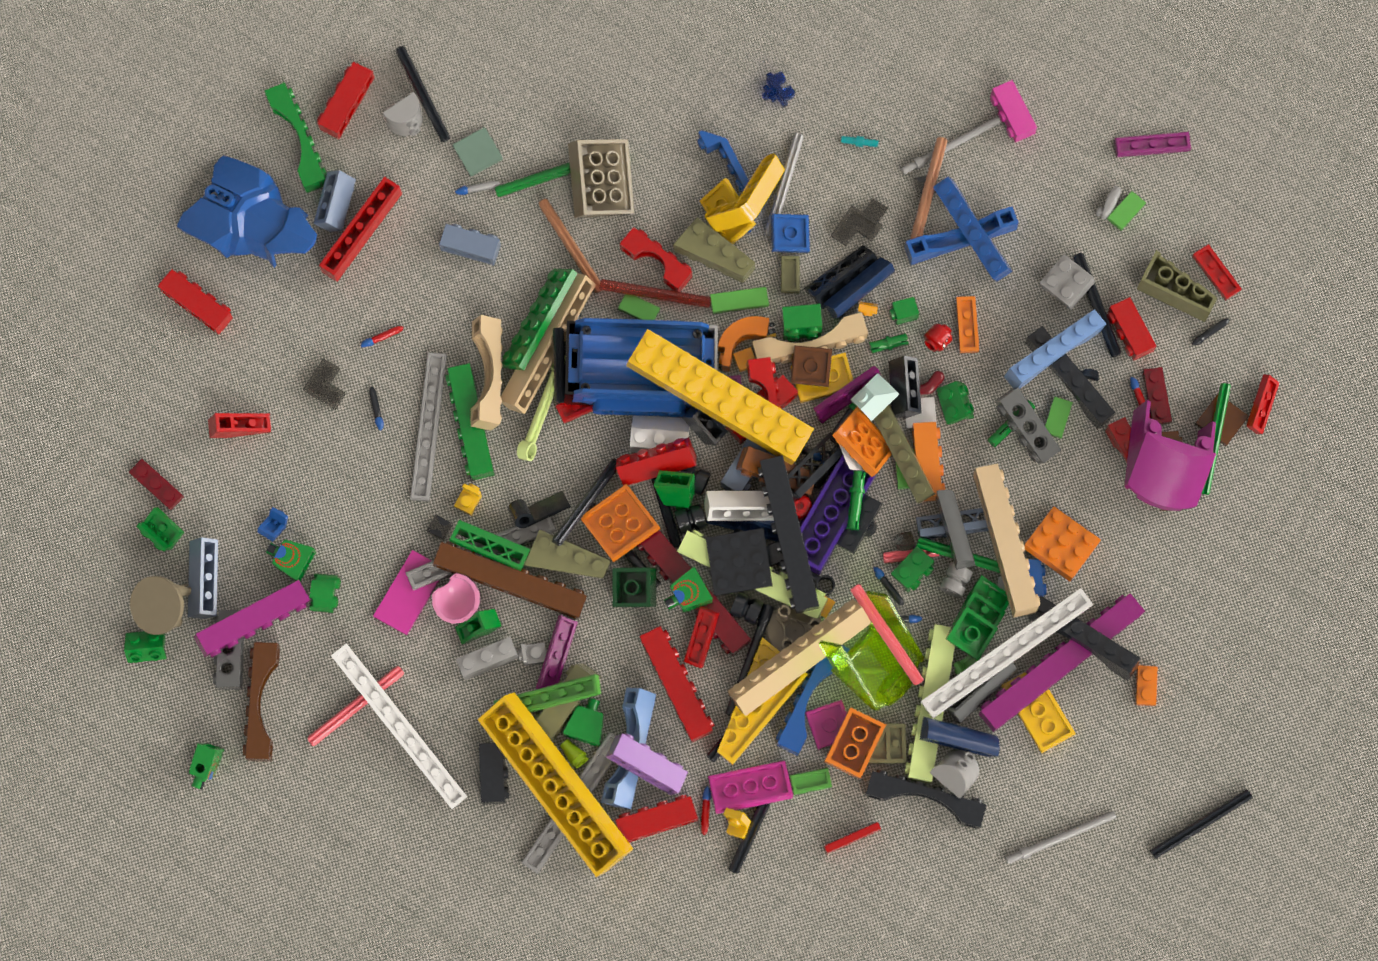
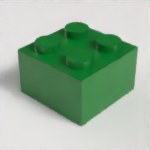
M820 304L782 307L783 340L794 342L800 338L815 340L821 337L822 316Z

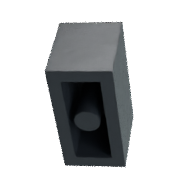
M691 406L682 416V419L706 445H716L728 432L719 421L694 406Z

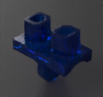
M782 71L772 74V72L767 73L766 82L768 85L763 87L765 90L762 95L763 99H770L772 103L778 99L783 108L786 107L788 101L795 96V91L792 86L784 89L781 88L780 85L786 82Z

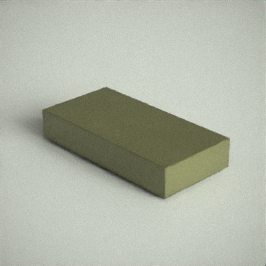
M781 256V293L800 294V256Z

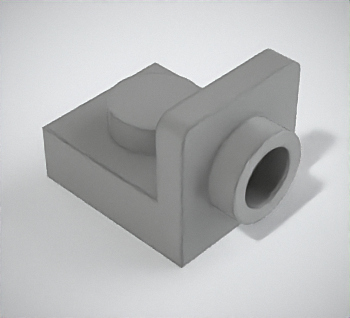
M545 642L529 645L521 644V649H518L519 661H523L524 666L544 663L546 657Z

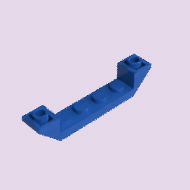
M699 131L697 143L700 149H704L706 154L718 149L722 159H726L728 162L727 169L731 175L734 174L736 178L735 184L738 190L743 191L749 180L727 138Z

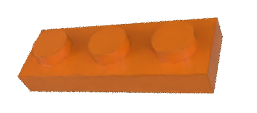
M975 296L956 297L960 353H979Z

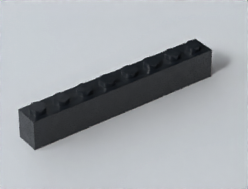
M783 455L761 460V466L757 467L759 477L764 478L765 485H762L764 497L768 496L770 502L766 506L769 516L773 515L774 519L771 527L773 534H777L779 540L775 542L777 552H782L783 556L780 564L782 572L786 571L788 579H784L787 591L791 590L792 598H789L791 609H795L796 614L819 609V602Z

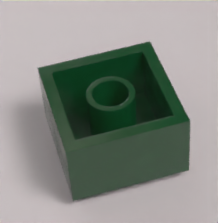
M612 568L613 607H656V568Z

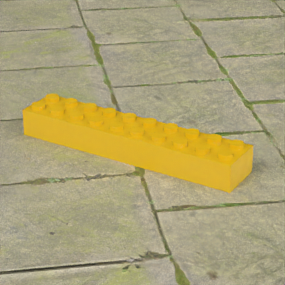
M647 329L627 362L626 366L775 456L783 455L784 461L790 465H793L814 430L811 426Z
M515 692L503 696L477 719L596 877L606 873L633 850L632 846Z

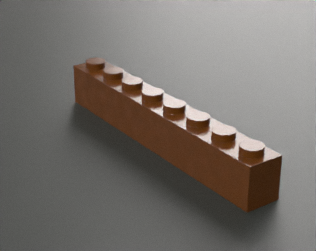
M446 541V543L441 542L433 562V567L452 574L458 573L467 576L474 582L577 620L580 618L587 599V595H584V591L574 588L571 590L566 588V585L556 581L555 584L549 582L545 576L537 575L535 577L530 575V571L522 568L519 571L503 563H497L486 556H478L469 549H459L457 544Z

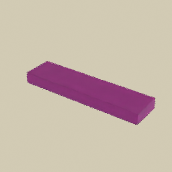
M1189 132L1118 137L1114 139L1116 158L1191 151Z
M875 365L814 407L813 409L818 421L821 424L851 404L852 401L850 399L877 373L880 375L878 368Z
M562 615L558 616L535 689L559 683L578 621Z

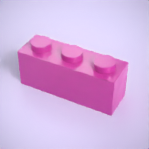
M1013 80L992 88L990 101L993 106L997 107L1001 122H1005L1008 136L1013 138L1016 143L1034 135L1037 126Z

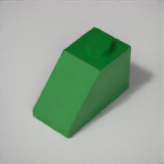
M490 609L478 611L467 621L455 626L461 644H466L489 635L502 626L496 610Z

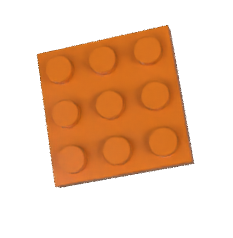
M858 407L848 415L832 435L836 442L842 445L851 458L855 459L871 477L878 473L892 455L880 430Z
M627 484L587 511L581 518L583 524L612 562H615L660 530L657 522Z
M1053 507L1025 543L1024 547L1027 552L1071 582L1101 539L1062 511Z

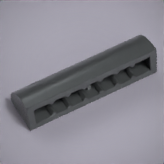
M939 490L936 493V502L956 570L974 566V557L955 493L952 490Z
M1013 662L947 708V711L956 723L960 724L1017 672Z

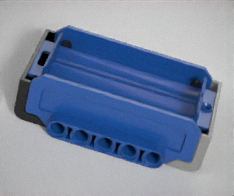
M609 318L567 320L565 332L564 403L593 405V413L600 415L682 417L686 413V408H690L692 405L626 366L627 362L645 332L649 329L717 370L718 325L709 326L703 322Z

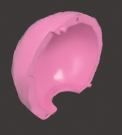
M455 573L449 578L450 581L446 585L432 593V606L436 614L443 621L452 624L463 623L470 619L476 613L480 604V592L476 584L467 576Z

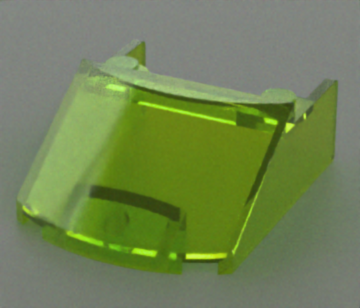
M866 591V594L918 669L920 662L924 661V656L889 596L883 593ZM872 622L868 625L869 629L847 653L842 645L821 640L819 645L833 667L830 671L872 710L878 711L882 707L891 706L913 684Z

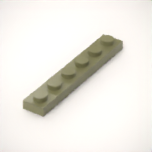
M888 405L874 420L916 502L921 503L935 495V492L890 405Z

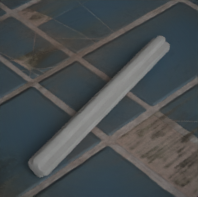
M795 133L784 166L785 171L781 176L765 229V235L770 237L771 215L781 214L803 142L804 136L799 133Z

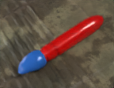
M396 326L372 338H367L361 343V347H370L374 343L400 333L404 327Z
M1131 377V389L1134 390L1135 397L1140 406L1145 402V399L1139 388L1138 381Z
M708 786L705 788L702 796V835L707 834L709 827L711 791Z

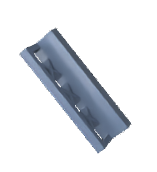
M982 508L960 511L962 516L966 515L972 519L971 522L964 523L966 534L989 531L986 520L979 521L976 519L980 513H984ZM940 514L916 517L919 537L926 539L946 537L944 526L939 525L941 521ZM929 521L934 526L922 529L921 522Z

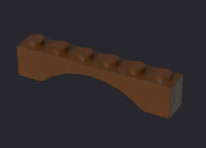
M254 642V648L251 647L250 659H253L252 667H249L251 686L247 688V697L250 698L249 705L246 706L248 725L244 727V736H247V742L243 745V756L248 761L272 762L273 741L268 736L263 725L261 699L266 682L279 666L280 645L278 643Z

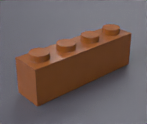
M750 446L743 447L736 469L741 471L740 474L746 477L755 476L759 482L765 484L764 478L759 477L757 467L761 466V460L775 456ZM784 461L788 474L796 465H790ZM801 467L800 476H808L809 470ZM789 479L790 487L793 491L796 488V479ZM814 485L804 494L805 496L811 495Z

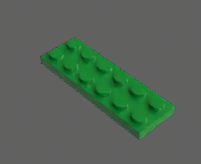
M553 268L549 272L545 285L541 287L536 301L530 306L529 314L522 321L519 332L513 337L509 350L503 355L502 366L504 368L525 370L578 273L573 269Z

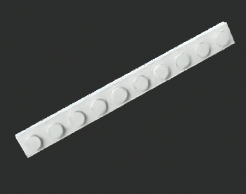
M1080 588L921 701L922 705L930 716L935 718L1093 606V603Z
M347 643L331 655L451 809L467 798L466 794Z

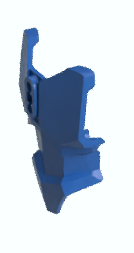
M222 156L214 165L212 184L205 189L203 198H200L187 211L183 212L177 224V227L183 233L209 244L226 258L253 254L268 260L274 268L277 265L274 257L275 254H305L314 246L317 238V233L306 220L308 214L299 207L288 208L283 204L276 182L269 174L257 167L227 156Z

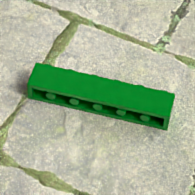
M470 363L447 368L449 373L445 375L447 385L452 387V392L449 393L451 404L455 403L456 406L453 414L455 422L459 421L460 428H457L459 440L463 439L464 446H461L463 458L467 457L468 464H465L467 476L471 475L472 481L495 476L485 429L471 427V408L478 401Z

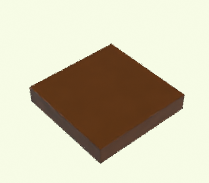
M794 345L790 383L829 387L832 349Z
M1218 394L1195 423L1199 428L1202 429L1213 421ZM1229 401L1220 443L1225 447L1249 417V415Z

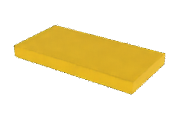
M1024 672L1020 674V678L1022 679L1024 676L1027 675V673ZM1017 677L1003 684L1001 686L1002 689L1005 688L1007 691L1009 688H1011L1012 685L1010 683ZM1049 689L1018 713L1041 754L1076 734Z

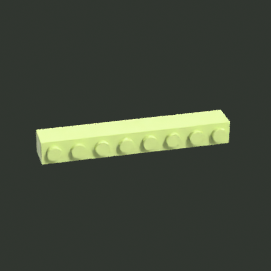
M694 529L692 533L687 531L677 552L710 568L706 539L702 538L704 534ZM770 567L773 587L754 590L791 607L789 598H792L791 590L787 591L784 580L788 579L787 574L780 572L778 575L772 572L773 568ZM815 589L819 609L802 613L819 619L828 599L825 597L826 593Z
M935 624L934 628L929 630L928 641H931L930 648H926L924 658L928 662L927 667H923L921 675L924 679V685L919 687L918 697L921 698V701L949 682L955 645L946 640L951 627ZM921 702L920 705H916L915 716L918 717L917 724H913L911 735L915 736L914 743L909 744L908 755H911L910 763L906 762L904 774H908L907 780L931 784L933 775L930 774V771L935 766L938 744L919 740L923 717L942 721L944 711L935 718H932Z

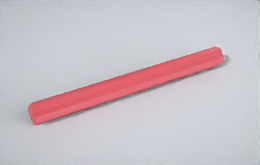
M860 584L852 587L851 593L862 606L866 615L913 685L920 684L923 681V677Z
M396 666L378 680L377 683L385 690L402 677L404 672L399 666ZM362 694L308 736L307 739L312 746L318 744L368 704Z

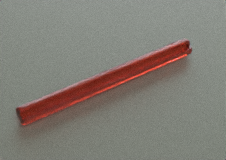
M601 279L599 289L604 291L709 308L711 298L708 296Z

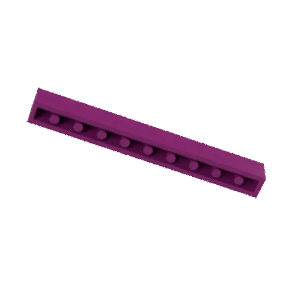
M1131 593L1126 597L1121 595L1114 601L1116 603L1115 606L1112 608L1107 606L1099 613L1101 617L1097 620L1092 618L1086 624L1106 637L1113 639L1145 612ZM1070 640L1068 643L1063 641L1055 648L1057 651L1054 654L1048 653L1040 660L1042 662L1037 667L1033 665L1026 670V676L1022 679L1019 676L1010 683L1012 685L1011 688L1007 691L1005 688L995 695L997 699L993 702L990 700L985 702L980 707L982 710L978 715L994 733L1089 658L1092 653L1073 640Z

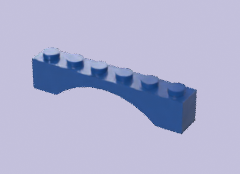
M948 176L933 186L992 279L998 282L1013 272L977 220L954 180Z
M1012 206L995 211L978 220L990 239L1016 231L1019 224ZM960 228L944 233L923 235L908 240L905 243L904 249L910 265L971 245Z
M841 645L810 668L813 672L810 678H805L801 686L804 690L801 695L797 694L793 702L795 708L793 712H788L784 720L787 725L784 730L780 729L776 736L778 747L796 756L799 755L807 739L805 710L809 698L815 688L825 678L841 670L850 652L849 648Z

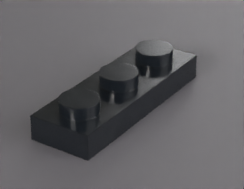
M865 494L862 498L859 530L845 528L837 542V546L855 554L879 512L882 503Z

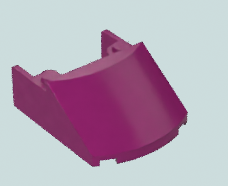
M1146 400L1133 411L1124 487L1127 490H1132L1139 500L1156 508L1169 511L1192 509L1199 502L1216 453H1213L1216 422L1212 421L1199 430L1194 446L1161 436L1162 427L1158 421L1149 418L1151 401Z

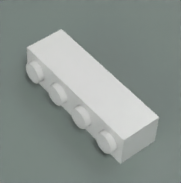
M706 491L704 508L707 521H774L773 515L769 516L766 504L770 502L768 496L764 497L763 491Z

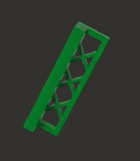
M461 520L458 521L450 537V542L519 571L522 570L530 553L529 548ZM458 534L468 539L462 541L457 539L456 536ZM474 541L485 545V547H476ZM492 549L502 552L504 554L496 555L493 553ZM510 556L521 560L520 563L517 564L511 561Z

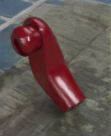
M935 371L926 383L920 384V395L933 393L944 381L943 372Z

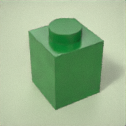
M914 297L892 302L889 313L891 320H895L896 325L918 320L919 311Z

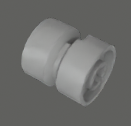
M950 563L946 571L947 577L943 578L939 589L953 597L962 598L967 588L965 584L969 583L973 572L968 568L956 570L955 564Z

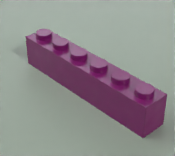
M298 580L196 633L193 638L203 656L207 657L210 655L213 658L221 653L220 649L226 646L230 649L239 644V639L245 637L247 640L256 635V630L270 628L273 626V621L279 619L281 622L290 617V612L296 610L298 613L307 608L306 604L310 599Z

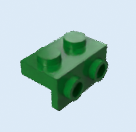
M955 381L937 388L947 425L964 419L971 420L974 418V407L968 398L969 390L963 382Z
M158 507L153 508L144 522L138 523L136 526L144 537L149 538L154 543V547L160 551L173 549L184 534V531Z
M916 546L891 573V576L905 587L907 593L911 589L915 591L921 584L920 580L924 576L928 577L933 572L934 560Z
M145 631L125 633L124 652L128 663L166 659V634L154 635Z

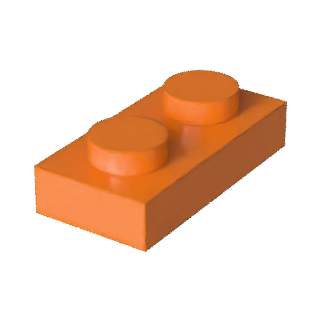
M1138 666L1135 705L1156 706L1157 666Z

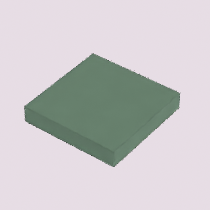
M485 127L452 144L470 177L503 160L501 153Z

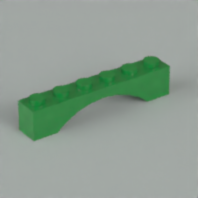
M284 82L264 90L273 113L286 120L299 136L301 159L297 172L306 193L322 188L327 173L325 168H320L319 163L322 161L318 151L314 152L312 149L315 144L311 135L307 136L305 132L308 130L305 120H300L299 114L302 113L298 103L294 104L292 101L295 96L291 87L287 88Z

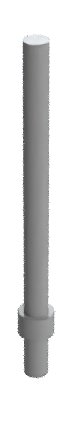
M995 117L950 141L946 145L945 153L1000 124L999 118ZM933 151L913 159V162L901 168L902 173L906 174L914 169H920L925 166V163L931 161Z
M1114 811L1035 845L1020 848L1018 852L1005 857L1008 864H1011L1020 859H1028L1036 852L1116 819V814Z

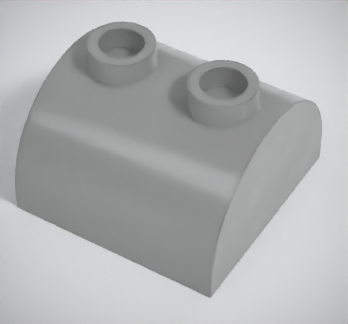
M414 92L383 112L387 127L394 134L399 136H415L420 132L423 115L419 100Z
M953 750L944 756L930 771V774L960 799L977 780L979 766L972 753L963 750Z

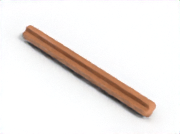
M938 137L936 139L910 240L923 236L934 194L933 186L937 183L947 145L946 138Z
M548 199L541 200L539 207L583 275H586L596 284L593 289L594 292L599 293L604 289L601 281Z

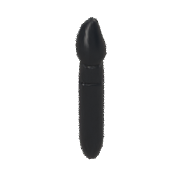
M1224 318L1201 335H1198L1193 340L1192 345L1202 344L1205 339L1224 328L1230 319Z

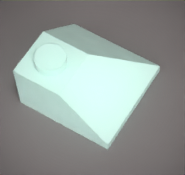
M877 373L850 400L872 421L899 393Z

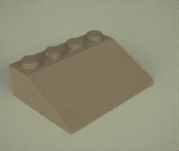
M628 139L576 140L569 143L574 218L634 214Z

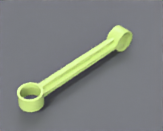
M565 357V374L568 373V364H569V360H568L566 357ZM554 362L550 367L552 371L527 436L517 447V457L519 459L532 461L536 455V441L555 394Z

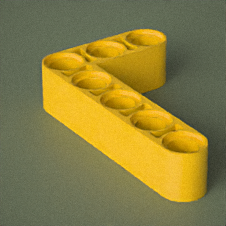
M774 153L763 158L738 200L716 206L705 213L704 217L713 230L719 232L749 223L757 217L785 171Z

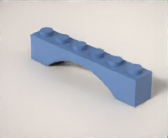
M1094 309L1009 368L1004 378L1012 388L1018 387L1020 389L1060 357L1099 334L1106 325L1105 321Z
M626 688L622 708L626 719L627 734L634 737L636 742L646 744L656 694L640 688ZM619 765L612 777L605 783L601 803L616 808L631 809L638 776Z

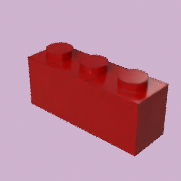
M1131 297L1110 306L1107 316L1110 323H1114L1117 329V337L1119 340H1123L1126 354L1135 361L1154 352L1157 346Z

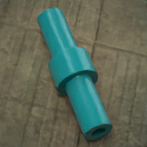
M864 136L841 137V143L854 144L855 147H878L879 140L866 139Z

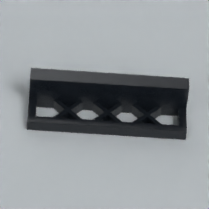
M862 245L804 289L806 293L814 298L816 304H820L821 310L826 308L823 303L874 263L877 257L873 251Z
M831 432L787 474L788 479H796V488L792 491L793 500L801 498L843 455L839 444ZM828 439L836 446L833 451H826L825 442ZM815 453H822V462L820 464L813 463V455ZM802 466H809L808 476H800V468Z

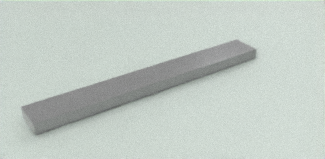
M427 353L410 500L430 502L447 354Z
M549 517L527 528L515 526L496 535L519 545H524L535 540L539 530L542 529L552 533L556 529ZM478 542L475 543L476 547H485V545H482ZM492 549L493 553L496 555L503 554L502 552ZM434 561L406 572L413 591L453 574L433 567Z
M611 732L608 733L579 776L591 794L613 764V761L606 758L615 738V735ZM552 818L521 862L536 874H539L564 836Z

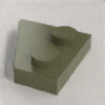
M886 724L868 764H906L905 724Z

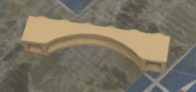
M861 312L843 317L832 331L818 339L802 343H789L768 337L753 341L752 349L755 359L771 357V362L785 364L793 359L794 345L827 349L836 347V349H841L849 343L860 344L864 342L868 337V331Z
M480 315L472 321V340L482 357L485 379L481 396L471 408V427L491 431L500 425L502 419L500 414V405L502 403L500 388L502 380L500 378L502 369L501 335L503 329L501 327V319Z

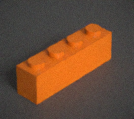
M936 422L913 423L914 453L935 492V495L923 502L936 501L937 491L945 490V483H941V476H944L943 464L940 465L939 457H942V447L938 446V439L941 438L940 427L936 426Z

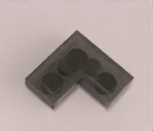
M851 205L832 232L831 237L846 247L856 232L873 242L883 225Z
M323 358L304 386L303 391L336 410L346 395L345 392L331 385L340 368Z

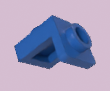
M272 507L269 516L258 527L257 532L274 542L286 528L288 516L283 511Z

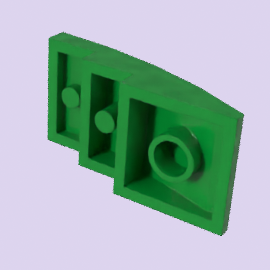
M979 576L955 618L946 640L979 661L1006 613L1005 610L1009 605L1006 591L984 576Z

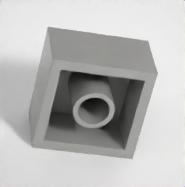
M1063 254L1041 280L1040 285L1042 289L1071 311L1095 283L1092 275Z

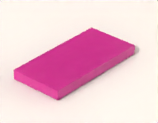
M412 550L373 617L407 636L440 580L413 591L406 572L432 562V560Z
M785 760L708 776L716 814L724 813L726 808L739 810L793 799Z

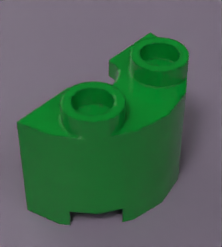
M314 573L309 598H312L311 605L309 606L310 611L334 612V608L338 606V596H335V591L340 589L341 578H338V575Z

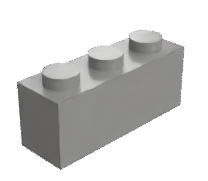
M507 637L461 656L456 661L464 680H468L519 659L511 637Z

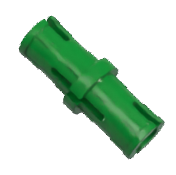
M904 333L893 337L885 336V339L870 341V351L873 354L909 345L907 334Z

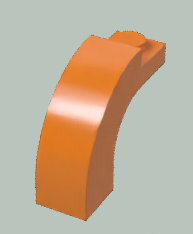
M759 316L742 318L731 324L724 331L718 343V352H724L720 354L719 364H722V371L730 372L733 352L738 344L749 339L760 340L767 338L770 318Z

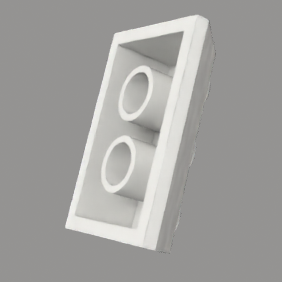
M633 416L630 452L637 453L641 449H651L662 443L668 444L679 438H688L690 427L682 418Z

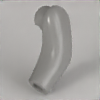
M1116 186L1112 188L1107 195L1104 208H1097V217H1102L1104 220L1111 214L1121 194V188Z

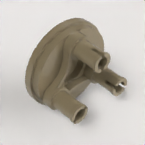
M162 576L144 578L135 586L130 598V610L135 623L143 631L154 635L170 632L175 627H180L184 612L183 596L190 595L191 587H188V584H174Z
M781 605V607L773 612L767 625L766 639L781 652L822 622L820 617L819 619L812 618L804 613L796 614L795 609L792 610L788 605Z

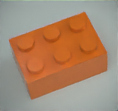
M850 707L824 763L860 779L886 724Z

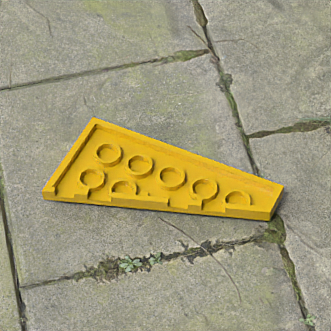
M763 637L747 676L780 653L778 649ZM806 672L746 716L735 706L717 752L733 765L808 674Z

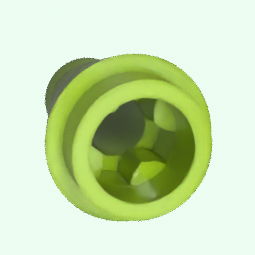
M569 739L560 745L572 767L574 766L578 769L587 762L586 753Z

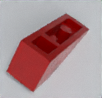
M215 413L208 419L209 438H233L270 433V413Z

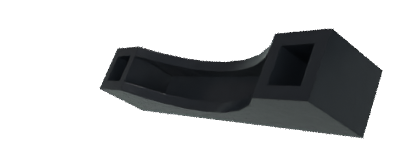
M1041 326L1027 337L1025 344L1034 352L1051 340L1052 337ZM1067 354L1048 366L1070 390L1086 417L1097 430L1113 418L1115 411Z
M1040 595V606L1036 613L1029 614V619L1034 622L1056 605ZM1074 618L1056 631V633L1073 640L1090 651L1112 672L1126 681L1131 678L1139 666L1140 657L1078 618Z
M877 769L876 772L872 771L865 794L866 797L883 802L900 796L928 798L945 807L957 819L959 824L978 830L981 828L987 807L986 804H983V800L973 797L969 800L964 798V795L959 799L954 793H946L945 789L934 786L932 789L925 787L926 783L920 781L912 783L908 782L906 777L900 775L891 777L888 776V772Z

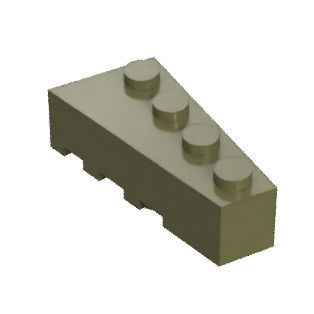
M698 217L673 244V251L675 253L682 254L693 261H698L706 267L720 271L722 274L741 283H744L755 270V262Z
M1157 250L1137 287V290L1203 322H1206L1217 300L1215 295L1201 284L1191 280L1187 273L1177 269L1173 262L1167 261Z
M542 529L539 530L525 566L605 578L612 562L611 559L568 540H565L561 546H557L552 542L554 534Z
M584 663L576 664L575 666L571 665L566 672L567 677L564 682L599 674ZM580 700L546 708L541 714L537 713L534 717L551 741L555 740L568 723V716L573 715L576 707L580 706Z

